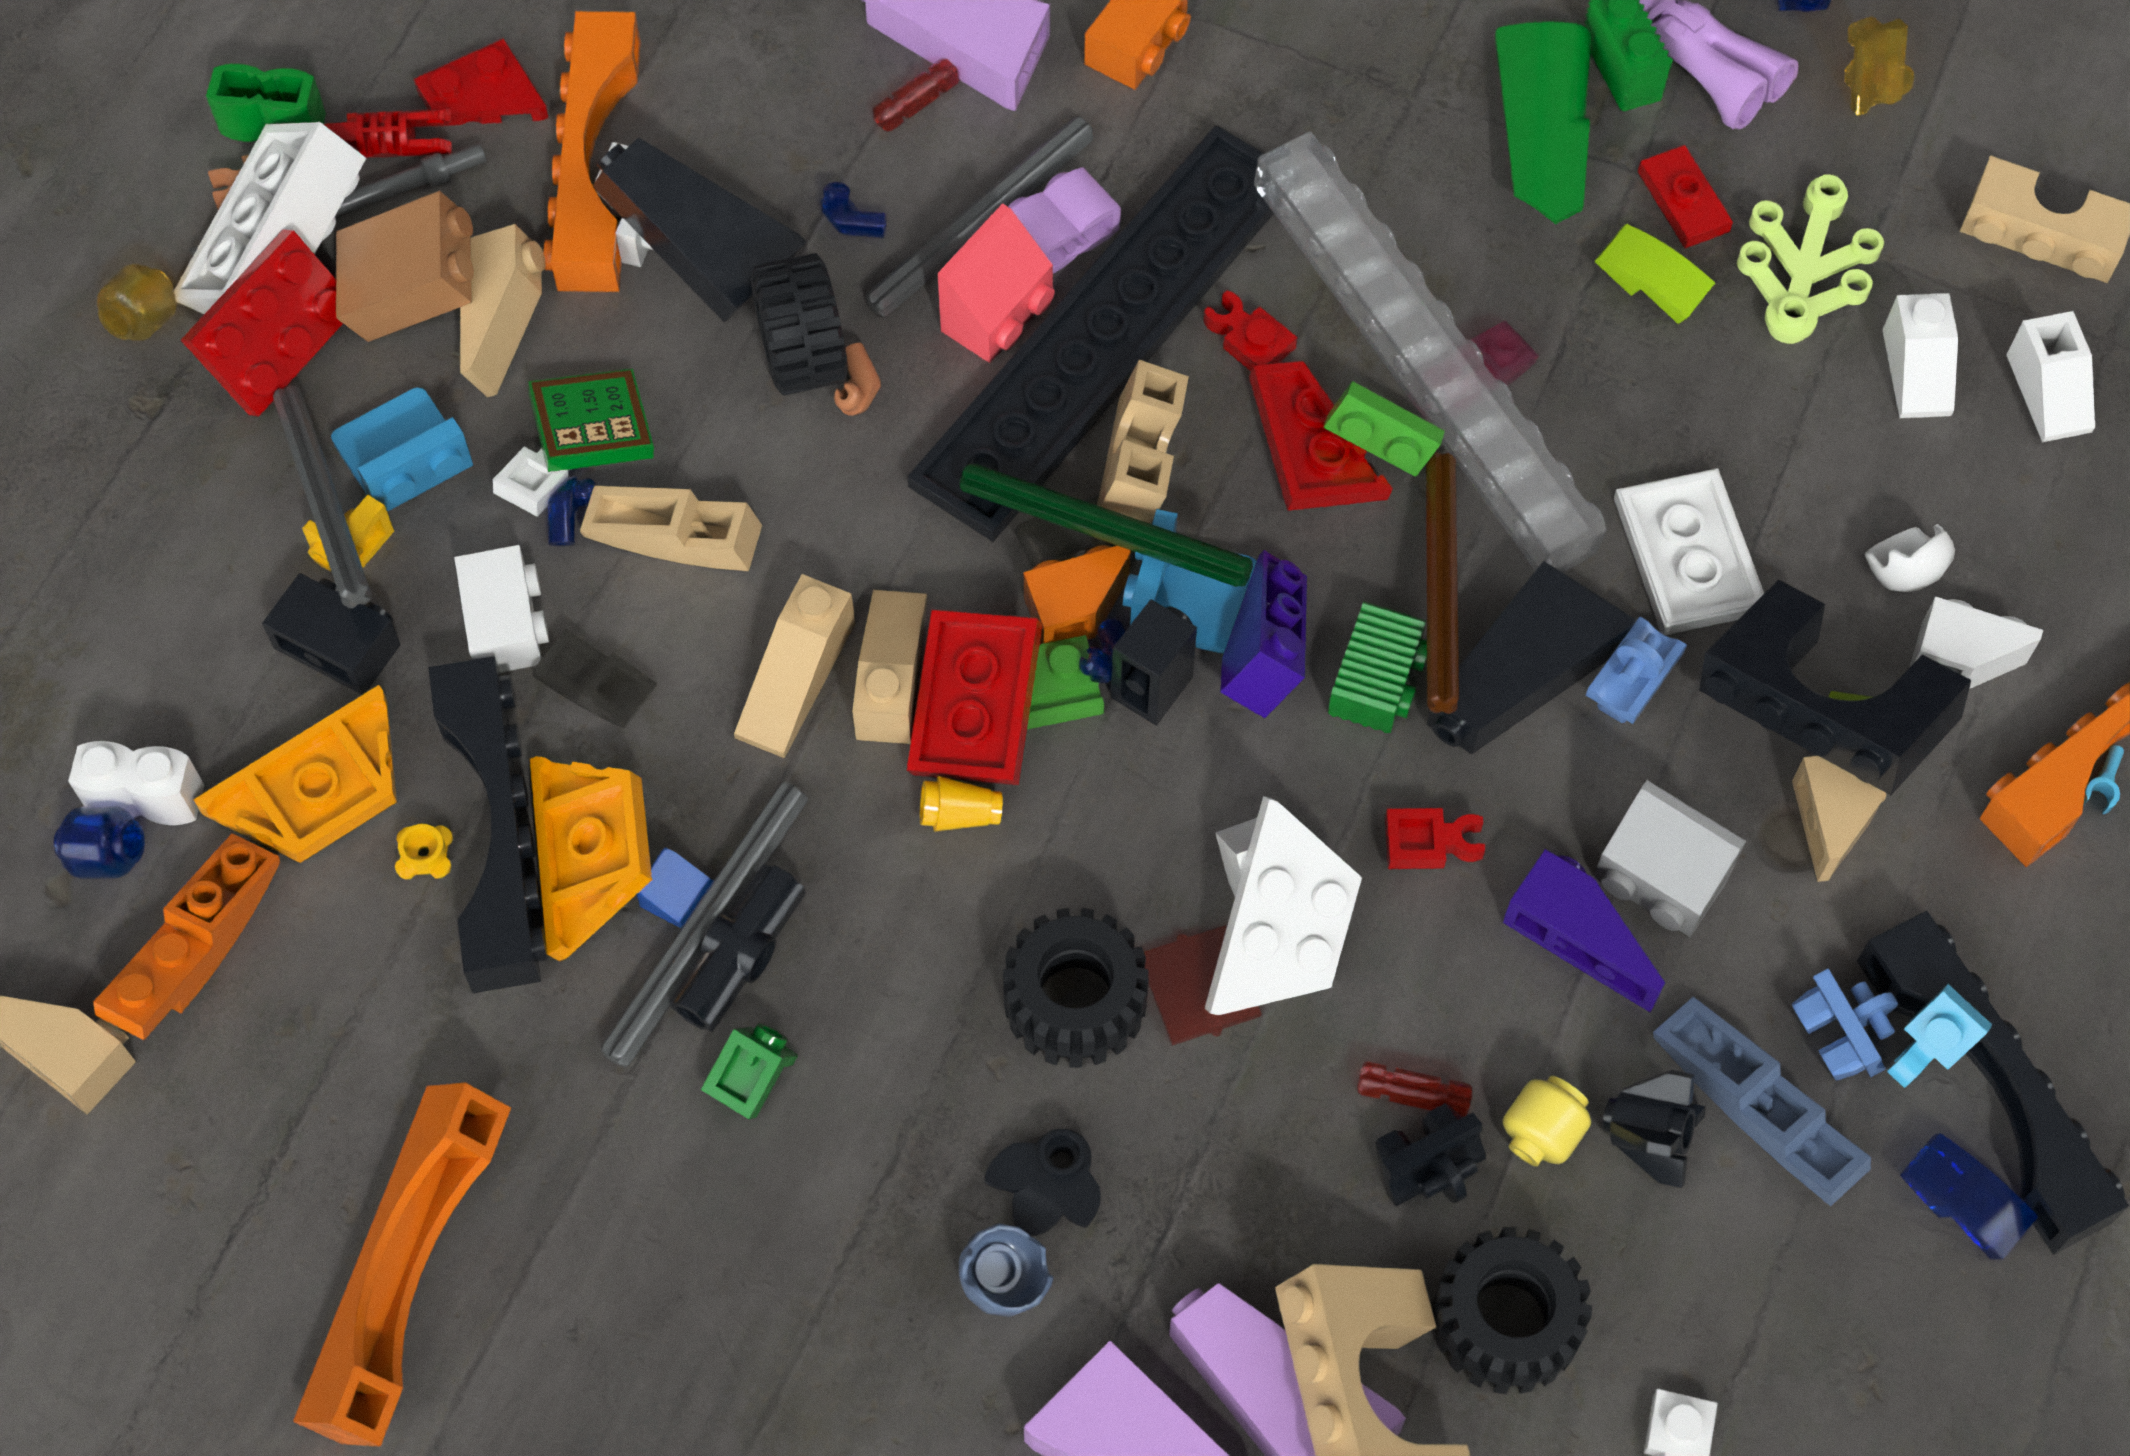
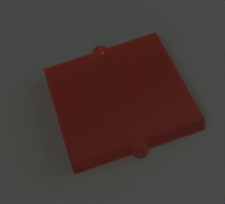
M1226 925L1191 937L1180 934L1175 942L1144 951L1146 956L1145 969H1148L1149 974L1148 985L1172 1046L1210 1033L1218 1037L1225 1028L1261 1017L1259 1006L1222 1015L1211 1014L1204 1009L1226 933Z

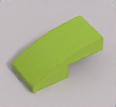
M1625 224L1594 261L1631 296L1642 290L1677 324L1690 316L1715 284L1702 270L1657 238L1629 224Z

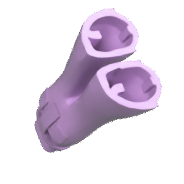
M1640 0V3L1645 5L1644 11L1649 13L1648 19L1653 20L1652 26L1657 28L1656 34L1661 35L1660 42L1665 43L1664 49L1669 51L1668 57L1673 58L1676 63L1698 80L1716 104L1723 123L1732 129H1742L1747 126L1756 116L1759 109H1761L1763 101L1766 103L1777 101L1784 95L1797 77L1798 62L1796 59L1728 29L1699 3L1694 4L1686 0Z

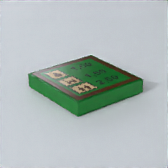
M633 368L528 381L529 398L548 472L654 458V445Z

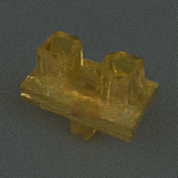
M1870 16L1854 22L1848 27L1847 41L1854 47V60L1845 68L1844 82L1852 89L1850 109L1858 116L1866 114L1876 104H1894L1902 100V95L1908 93L1913 88L1914 72L1909 66L1905 65L1908 25L1900 18L1882 24L1875 17Z

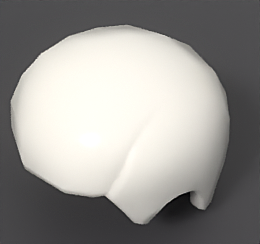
M1937 524L1933 527L1935 536L1930 538L1919 528L1913 527L1876 544L1866 551L1864 555L1877 580L1888 590L1899 592L1918 591L1938 581L1954 560L1955 548L1948 533Z

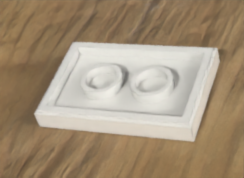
M1718 468L1616 489L1614 501L1660 632L1663 635L1738 620L1764 594Z

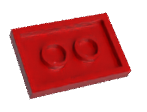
M283 229L185 334L181 341L248 415L259 417L274 401L273 395L278 388L285 389L343 324L336 318V279L294 230Z
M931 610L907 771L914 776L935 778L941 776L948 779L1019 785L1043 626L1038 618Z

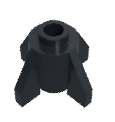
M1670 1070L1623 1088L1617 1098L1611 1097L1604 1111L1603 1130L1610 1133L1613 1146L1619 1148L1658 1183L1682 1188L1685 1184L1687 1157L1682 1155L1687 1153L1691 1145L1694 1128L1705 1117L1706 1106L1692 1103L1695 1074Z

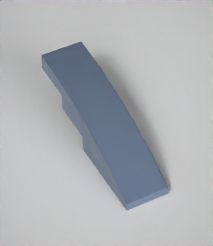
M1692 997L1653 1031V1037L1685 1073L1695 1074L1694 1083L1781 1166L1829 1206H1832L1871 1170V1157L1826 1123L1825 1109L1781 1076L1780 1062L1695 997Z

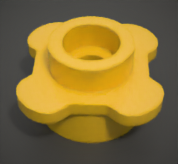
M416 824L399 831L396 840L400 859L395 863V870L401 878L412 879L415 875L431 874L434 878L439 879L445 877L450 872L452 865L447 858L448 846L453 841V835L447 827L442 825L433 827L428 824ZM426 848L429 850V853L426 856H420L419 851Z

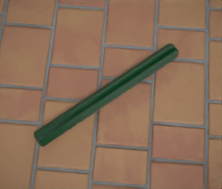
M967 464L962 471L959 486L963 492L1235 587L1245 586L1250 579L1253 562L1248 557L978 464Z

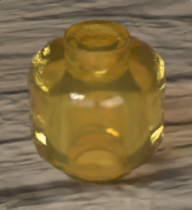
M138 263L126 265L99 290L97 294L98 317L104 328L119 339H129L137 342L148 340L176 312L177 299L172 282L165 273L158 269Z

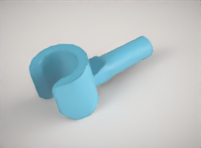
M2118 745L2111 746L2102 771L2097 778L2091 780L2086 786L2083 806L2090 799L2092 791L2103 793L2107 799V806L2103 809L2102 814L2109 813L2119 801L2120 790L2114 781L2124 754L2122 747Z

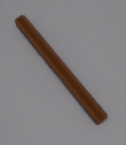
M1435 452L1426 466L1427 706L1433 713L1444 712L1451 714L1458 708L1457 702L1459 700L1456 459L1449 452L1444 454Z

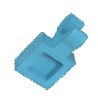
M1947 984L1907 1023L1904 1030L1915 1041L1896 1057L1895 1063L1887 1072L1905 1088L1934 1058L1948 1070L1988 1033L1992 1024Z

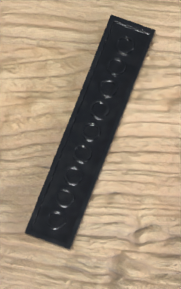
M1215 125L907 476L908 487L994 542L1020 511L963 492L960 489L959 482L964 467L967 464H978L1042 486L1124 390L1138 360L1149 361L1298 185L1299 174Z

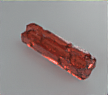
M942 58L928 68L929 74L923 71L892 93L894 99L891 100V98L887 97L875 105L872 111L876 124L885 132H891L904 123L903 116L908 119L940 97L938 91L941 90V92L945 93L959 82V71L956 66L947 58Z
M1369 1061L1364 1062L1361 1067L1357 1085L1360 1095L1380 1099L1381 1094L1388 1095L1390 1102L1426 1110H1433L1435 1106L1439 1107L1446 1103L1461 1117L1466 1116L1469 1112L1473 1089L1469 1083L1450 1079L1449 1084L1441 1083V1077L1401 1068H1395V1072L1386 1071L1387 1065Z

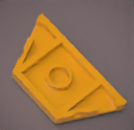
M377 685L193 799L202 815L301 863L397 803L388 702L380 685Z
M535 756L530 758L546 950L547 955L562 961L575 952L652 881L642 778L630 770L611 767L600 770L591 764L572 762L571 765L551 762L545 757Z

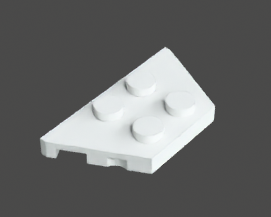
M1263 796L1204 1008L1211 1014L1222 1015L1331 988L1362 877L1278 801Z

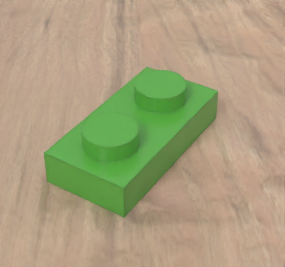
M1353 381L1329 412L1324 425L1325 429L1415 477L1439 448L1445 432L1441 428Z

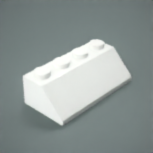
M321 122L266 124L172 293L171 298L182 305L205 314L283 229L294 230L315 254L321 241L326 239L334 229L336 224L335 215L343 200L356 188L359 182L358 173L366 157Z

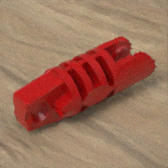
M450 109L348 113L347 122L323 124L366 158L426 156L438 152L441 155L452 153L451 141L442 138L416 139L415 127H438L451 123Z

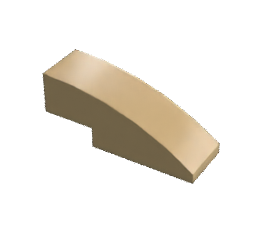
M594 486L580 532L586 538L649 557L716 569L749 571L762 524L748 503L698 501L691 489Z

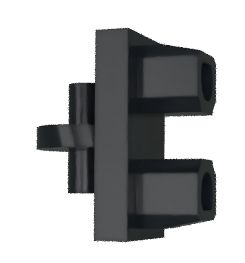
M1445 1103L1429 1111L1422 1120L1423 1131L1426 1134V1137L1412 1144L1403 1131L1393 1130L1376 1140L1377 1158L1383 1169L1386 1194L1395 1207L1421 1193L1428 1199L1442 1191L1449 1201L1454 1204L1467 1198V1191L1463 1180L1477 1173L1478 1168L1476 1164L1486 1159V1152L1480 1138L1483 1125L1473 1112L1461 1117L1453 1108Z

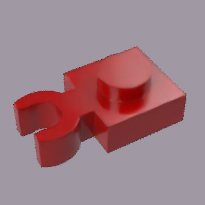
M1226 290L1222 295V306L1230 312L1229 314H1217L1209 306L1204 309L1203 322L1205 326L1213 333L1227 334L1224 337L1223 349L1250 371H1252L1255 365L1280 363L1296 349V335L1260 306L1248 315L1243 310V303L1240 297L1231 291Z
M1443 808L1387 809L1385 814L1388 869H1444L1446 854H1453L1465 862H1476L1483 859L1485 844H1471L1462 837L1463 834L1468 832H1481L1483 817L1476 814H1466L1457 818L1454 823H1444Z

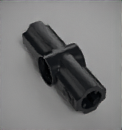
M763 864L730 913L727 911L722 912L710 926L701 945V956L670 1000L671 1008L693 1026L701 1030L705 1029L713 1032L745 983L751 984L755 982L766 969L775 951L776 937L806 894L804 886L785 870L775 865L768 866Z

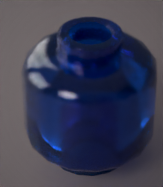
M116 805L82 806L72 809L64 817L60 828L54 836V850L57 857L61 860L62 866L71 876L82 880L116 879L126 876L142 858L145 848V836L142 826L127 809Z

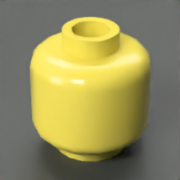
M1550 1076L1547 1081L1539 1079L1530 1080L1503 1118V1126L1507 1134L1513 1139L1508 1145L1509 1149L1520 1159L1532 1166L1537 1167L1542 1160L1553 1164L1564 1163L1590 1128L1591 1117L1585 1108L1589 1103L1587 1098L1574 1086L1556 1076Z

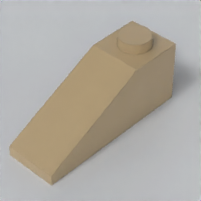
M516 224L470 238L474 277L471 280L472 303L460 307V373L486 397L497 395L542 294V271L545 269L544 253L540 245L536 241H532Z
M801 575L778 617L734 732L735 739L782 758L786 757L855 626L852 593L806 575Z
M873 590L858 661L852 710L856 740L911 744L927 606V594Z
M0 996V1047L87 1115L136 1063L123 1045L129 1037L119 1027L101 1018L95 1022L79 1009Z

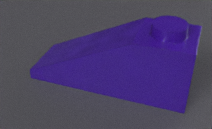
M1545 849L1510 900L1503 923L1636 1005L1651 1012L1664 988V980L1596 880L1586 874L1585 869L1574 859L1564 855L1556 856Z

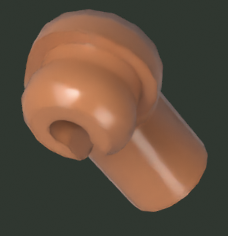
M854 343L845 347L850 378L848 382L843 384L844 388L842 391L836 388L834 392L835 404L846 415H859L867 411L881 387V380L865 346L862 343Z

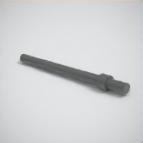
M480 143L444 156H441L440 152L421 158L420 165L359 186L343 200L335 217L428 183L433 188L451 181L450 175L486 163L487 160ZM198 246L189 248L192 257Z

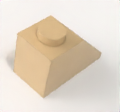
M1819 756L1803 757L1792 783L1817 882L1829 881L1870 824L1881 802L1885 800L1886 793L1869 783L1859 780L1856 776Z

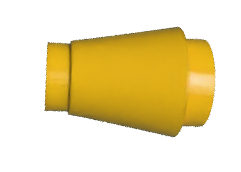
M938 776L936 781H923L920 795V825L933 826L934 832L988 826L989 824L999 825L1003 807L1002 792L991 791V789Z

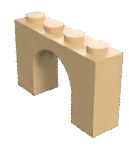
M1313 1264L1275 1287L1315 1456H1470L1468 1445L1415 1444L1398 1437L1376 1416L1361 1384L1359 1373L1361 1348L1398 1349L1436 1328L1422 1270Z

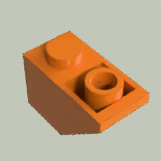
M1110 0L1085 33L1084 64L1136 90L1147 74L1152 76L1157 72L1163 61L1165 50L1173 40L1176 42L1180 41L1186 33L1191 19L1190 14L1187 13L1188 0Z
M1101 545L1088 550L1082 556L1061 562L1058 560L1044 561L1036 565L1032 570L1023 572L1024 600L1031 618H1038L1043 624L1040 644L1084 635L1089 640L1097 636L1126 585L1130 574L1131 552L1129 549L1120 546Z

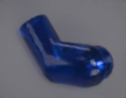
M831 182L823 188L824 198L820 200L821 211L839 233L851 236L885 238L886 213L858 210L849 199L850 188L844 183Z
M577 476L566 478L551 494L548 500V545H575V513L578 511L579 506L588 507L593 488L596 486V482L593 479L585 478L578 480Z
M1108 619L1101 623L1098 628V636L1103 649L1090 647L1086 650L1089 654L1088 659L1081 656L1079 660L1080 671L1084 675L1090 676V680L1094 683H1106L1112 680L1113 647L1126 632L1119 620Z

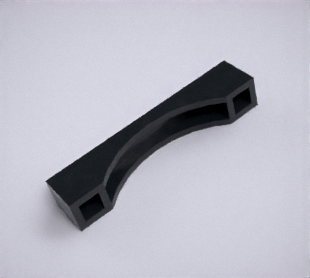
M495 656L428 667L434 717L442 738L465 758L480 777L487 791L491 807V842L486 866L472 899L458 918L463 973L472 993L541 982L539 962L548 960L544 928L543 926L534 927L532 913L533 909L542 908L537 875L528 876L526 858L535 857V846L530 823L521 825L519 808L529 806V799L524 774H515L513 758L522 757L523 754L518 725H509L507 709L516 708L511 675L501 676Z
M1925 911L1870 939L1857 959V963L1879 995L1889 992L1893 993L1898 1002V1006L1893 1011L1913 1018L1949 984L1992 1024L1988 1033L1967 1051L1965 1055L1972 1060L1992 1085L2008 1114L2019 1152L2021 1169L2020 1206L2052 1254L2055 1255L2112 1224L2129 1207L2124 1198L2125 1193L2120 1180L2111 1170L2103 1168L2090 1149V1141L2085 1129L2077 1120L2069 1118L2057 1101L2056 1091L2050 1078L2042 1070L2036 1069L2022 1050V1041L2017 1030L2010 1022L2002 1020L1989 1001V993L1982 979L1976 973L1969 972L1957 955L1956 945L1949 931L1944 926L1937 925L1929 912Z

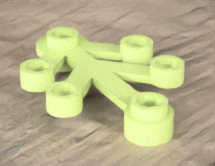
M1822 175L1811 181L1808 185L1803 199V207L1810 217L1800 251L1781 225L1783 210L1777 203L1761 201L1753 208L1749 220L1750 228L1753 232L1764 238L1792 278L1788 292L1768 267L1771 260V251L1766 244L1759 241H1750L1744 244L1737 260V266L1743 274L1751 277L1769 303L1765 312V322L1770 334L1780 342L1792 344L1802 341L1813 333L1818 317L1848 304H1862L1867 300L1873 282L1870 275L1863 270L1851 269L1843 274L1838 287L1809 297L1813 283L1860 263H1874L1879 258L1884 246L1883 237L1879 232L1865 228L1854 234L1851 244L1820 257L1830 221L1837 219L1842 214L1848 198V191L1843 181L1837 176ZM1759 216H1769L1773 221H1763ZM1867 243L1871 245L1873 249H1864L1859 244ZM1747 256H1756L1761 262H1752ZM1847 284L1859 285L1862 290H1853ZM1786 313L1794 314L1798 318L1790 317Z

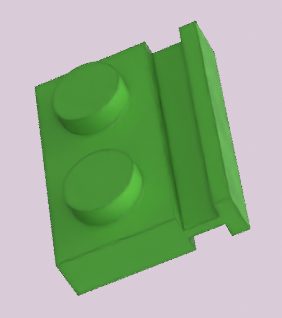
M1087 636L1040 644L1027 730L1104 714V701L1100 694L1099 682Z

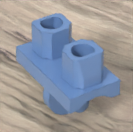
M1639 617L1588 687L1586 696L1598 703L1597 706L1600 711L1618 722L1625 723L1628 721L1634 724L1685 652L1687 644L1678 639L1663 635L1649 621Z
M1829 968L1813 976L1817 986L1808 990L1791 1005L1808 1034L1835 1020L1838 1021L1846 1036L1818 1050L1835 1081L1856 1075L1865 1069L1870 1078L1886 1070L1879 1053L1863 1027L1871 1024L1880 1040L1891 1036L1895 1032L1886 1017L1898 1006L1893 993H1884L1875 997L1868 984L1861 982L1851 988V992L1859 1004L1853 1010Z

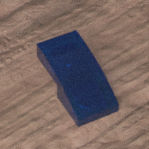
M1941 1133L1934 1134L1900 1174L1902 1179L1938 1218L1952 1217L1990 1260L2004 1259L2038 1218L2024 1201L1994 1173Z

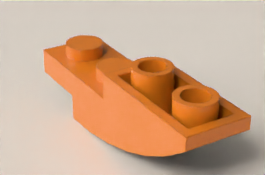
M231 833L163 908L165 923L93 1001L95 1016L145 1040L171 1009L182 1013L219 967L252 917L280 864V856Z

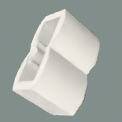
M94 741L77 746L68 781L86 810L98 817L110 820H125L142 815L152 822L163 825H182L196 821L199 809L193 799L203 794L204 790L203 781L190 758L183 752L161 746L145 747L132 751L124 745L108 741Z

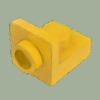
M368 494L356 508H352L344 514L362 568L394 532L385 505ZM309 520L302 528L310 546L308 553L320 566L331 571L316 524Z

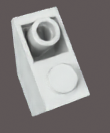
M2074 312L2024 320L2006 356L2041 441L2046 442L2092 433L2095 428L2092 354Z
M1935 597L1922 621L1910 667L1923 654L1971 679L1970 688H1973L2025 665L2040 642L2043 630L2029 626L2023 620L2016 617H2000L1975 609L1967 602L1961 600H1946Z

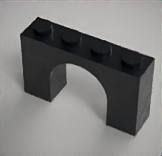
M1778 580L1705 652L1699 691L1712 697L1718 703L1724 704L1756 721L1764 728L1772 730L1807 749L1813 755L1819 756L1851 773L1859 780L1892 795L1962 719L1972 680L1922 654L1891 688L1873 698L1856 701L1838 700L1810 690L1794 676L1791 670L1818 643L1826 604Z

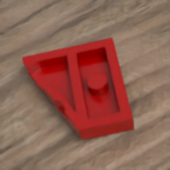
M504 39L413 79L417 93L428 110L450 109L451 123L443 126L463 125L472 121L481 124L502 123V115L531 114L533 121H543L549 118L545 103Z

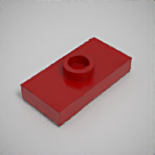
M1685 145L1640 161L1637 172L1685 249L1730 232L1733 224L1732 219Z

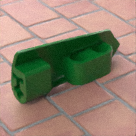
M1529 22L1499 27L1495 32V45L1513 195L1538 210L1556 225L1583 211L1590 129V118L1586 117L1591 33L1582 25L1567 22Z

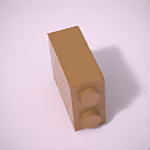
M437 191L336 231V318L367 342L472 303L471 280L474 277V268L471 262L470 236L473 234V225L465 209L458 207L441 191Z

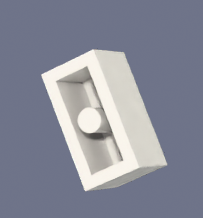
M519 545L454 557L469 653L472 660L495 656L500 673L542 665L540 644L548 643L549 635L543 610L534 612L532 597L541 595L535 563L525 565Z

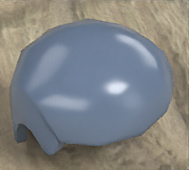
M997 1223L973 1234L959 1258V1278L963 1291L971 1302L987 1314L1011 1317L1030 1310L1040 1304L1052 1286L1053 1276L1048 1271L1045 1246L1035 1238L1030 1237L1029 1233L1018 1226Z

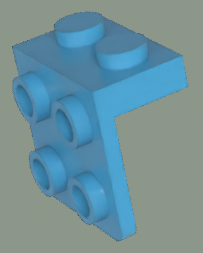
M413 388L337 428L331 435L336 450L366 496L368 494L384 504L387 512L473 466L462 430L453 417L445 421L427 392L422 388Z
M1156 509L1152 525L1176 532L1178 513ZM1136 552L1135 559L1142 560L1139 575L1129 574L1122 603L1123 606L1131 607L1130 625L1149 600L1152 599L1165 608L1168 606L1175 607L1190 618L1193 625L1197 627L1195 648L1224 654L1249 581L1245 586L1235 587ZM1242 555V556H1245V557L1250 558V559L1252 560V562H1253V569H1252V572H1251V574H1250V578H1251L1252 573H1253V570H1254V567H1255L1257 561H1256L1253 557H1251V556Z

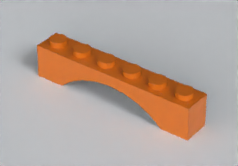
M575 11L573 32L565 33L566 62H570L569 72L561 73L560 92L562 102L566 103L565 113H558L556 119L557 142L562 144L561 155H553L552 179L554 186H558L557 197H549L548 223L550 228H554L553 240H545L543 250L545 270L553 271L558 291L619 292L622 261L616 237L618 223L617 219L605 207L592 187L590 163L596 138L605 119L619 100L638 83L641 41L635 12Z
M2130 682L2122 686L2107 700L2105 705L2108 709L2098 717L2092 712L2085 714L2066 732V735L2069 737L2068 740L2058 747L2052 742L2047 743L2027 761L2026 765L2029 767L2027 771L2017 778L2012 772L2006 774L1986 793V796L1991 801L1979 819L2025 867H2028L2069 834L2082 815L2085 789L2095 762L2113 744L2130 735Z
M466 1082L426 1087L293 1422L340 1444L381 1447L403 1390L402 1357L404 1335L411 1303L421 1273L437 1238L453 1210L472 1183L491 1162L511 1107Z

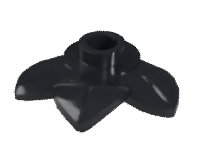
M1055 1129L1049 1131L1037 1143H1013L994 1158L985 1174L984 1181L988 1186L1014 1193L1012 1200L1014 1225L1029 1233L1030 1237L1046 1233L1059 1222L1062 1216L1077 1226L1087 1228L1095 1218L1100 1207V1187L1089 1172L1092 1160L1090 1146L1083 1136L1073 1130ZM1058 1152H1066L1072 1156L1073 1162L1066 1168H1059L1051 1162V1159Z

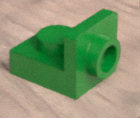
M757 1023L755 1028L733 1029L701 1090L747 1119L756 1118L783 1068L793 1066L798 1054L785 1047L788 1039L783 1034L764 1024Z

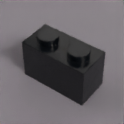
M302 573L297 575L262 622L275 650L361 695L368 691L401 645L392 624L393 618L383 608L372 602H368L366 605L358 604L353 609L348 608L342 604L334 582L324 578L317 582Z
M1150 599L1113 647L1111 698L1156 726L1193 678L1197 627L1193 625L1185 613L1175 607L1168 606L1165 608Z

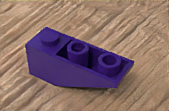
M1265 550L1258 556L1222 656L1220 693L1263 718H1266L1305 678L1307 576L1292 562L1280 560Z

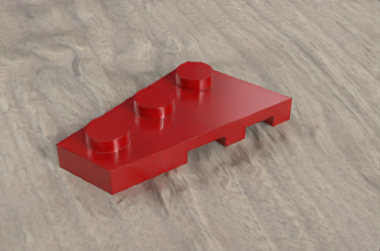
M1304 361L1253 366L1249 379L1287 511L1388 500L1393 488L1383 474L1377 476L1364 458L1367 451L1324 428L1327 416L1334 407V404Z

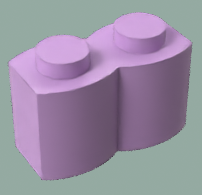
M1084 167L1068 173L1061 172L1055 175L1047 183L1043 192L1029 197L1017 198L1008 206L1052 263L1053 274L1068 265L1079 254L1088 252L1111 238L1120 229L1121 207Z

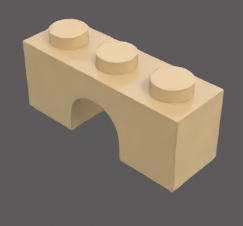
M1990 156L1976 187L1960 232L1974 236L1982 242L1994 243L2023 253L2031 259L2045 261L2066 268L2080 276L2108 283L2123 255L2130 235V203L2089 190L2081 208L2076 212L2070 214L2054 213L2044 208L2035 196V184L2040 172Z
M1138 360L1118 401L1097 506L1149 524L1153 522L1156 509H1160L1167 496L1174 456L1167 454L1166 450L1172 433L1182 416L1189 376Z

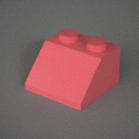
M1003 203L937 273L941 332L988 363H991L1002 349L1007 351L1015 345L1021 336L1023 326L1034 314L1039 316L1044 313L1053 300L1055 290L1053 289L1052 263L1012 209Z

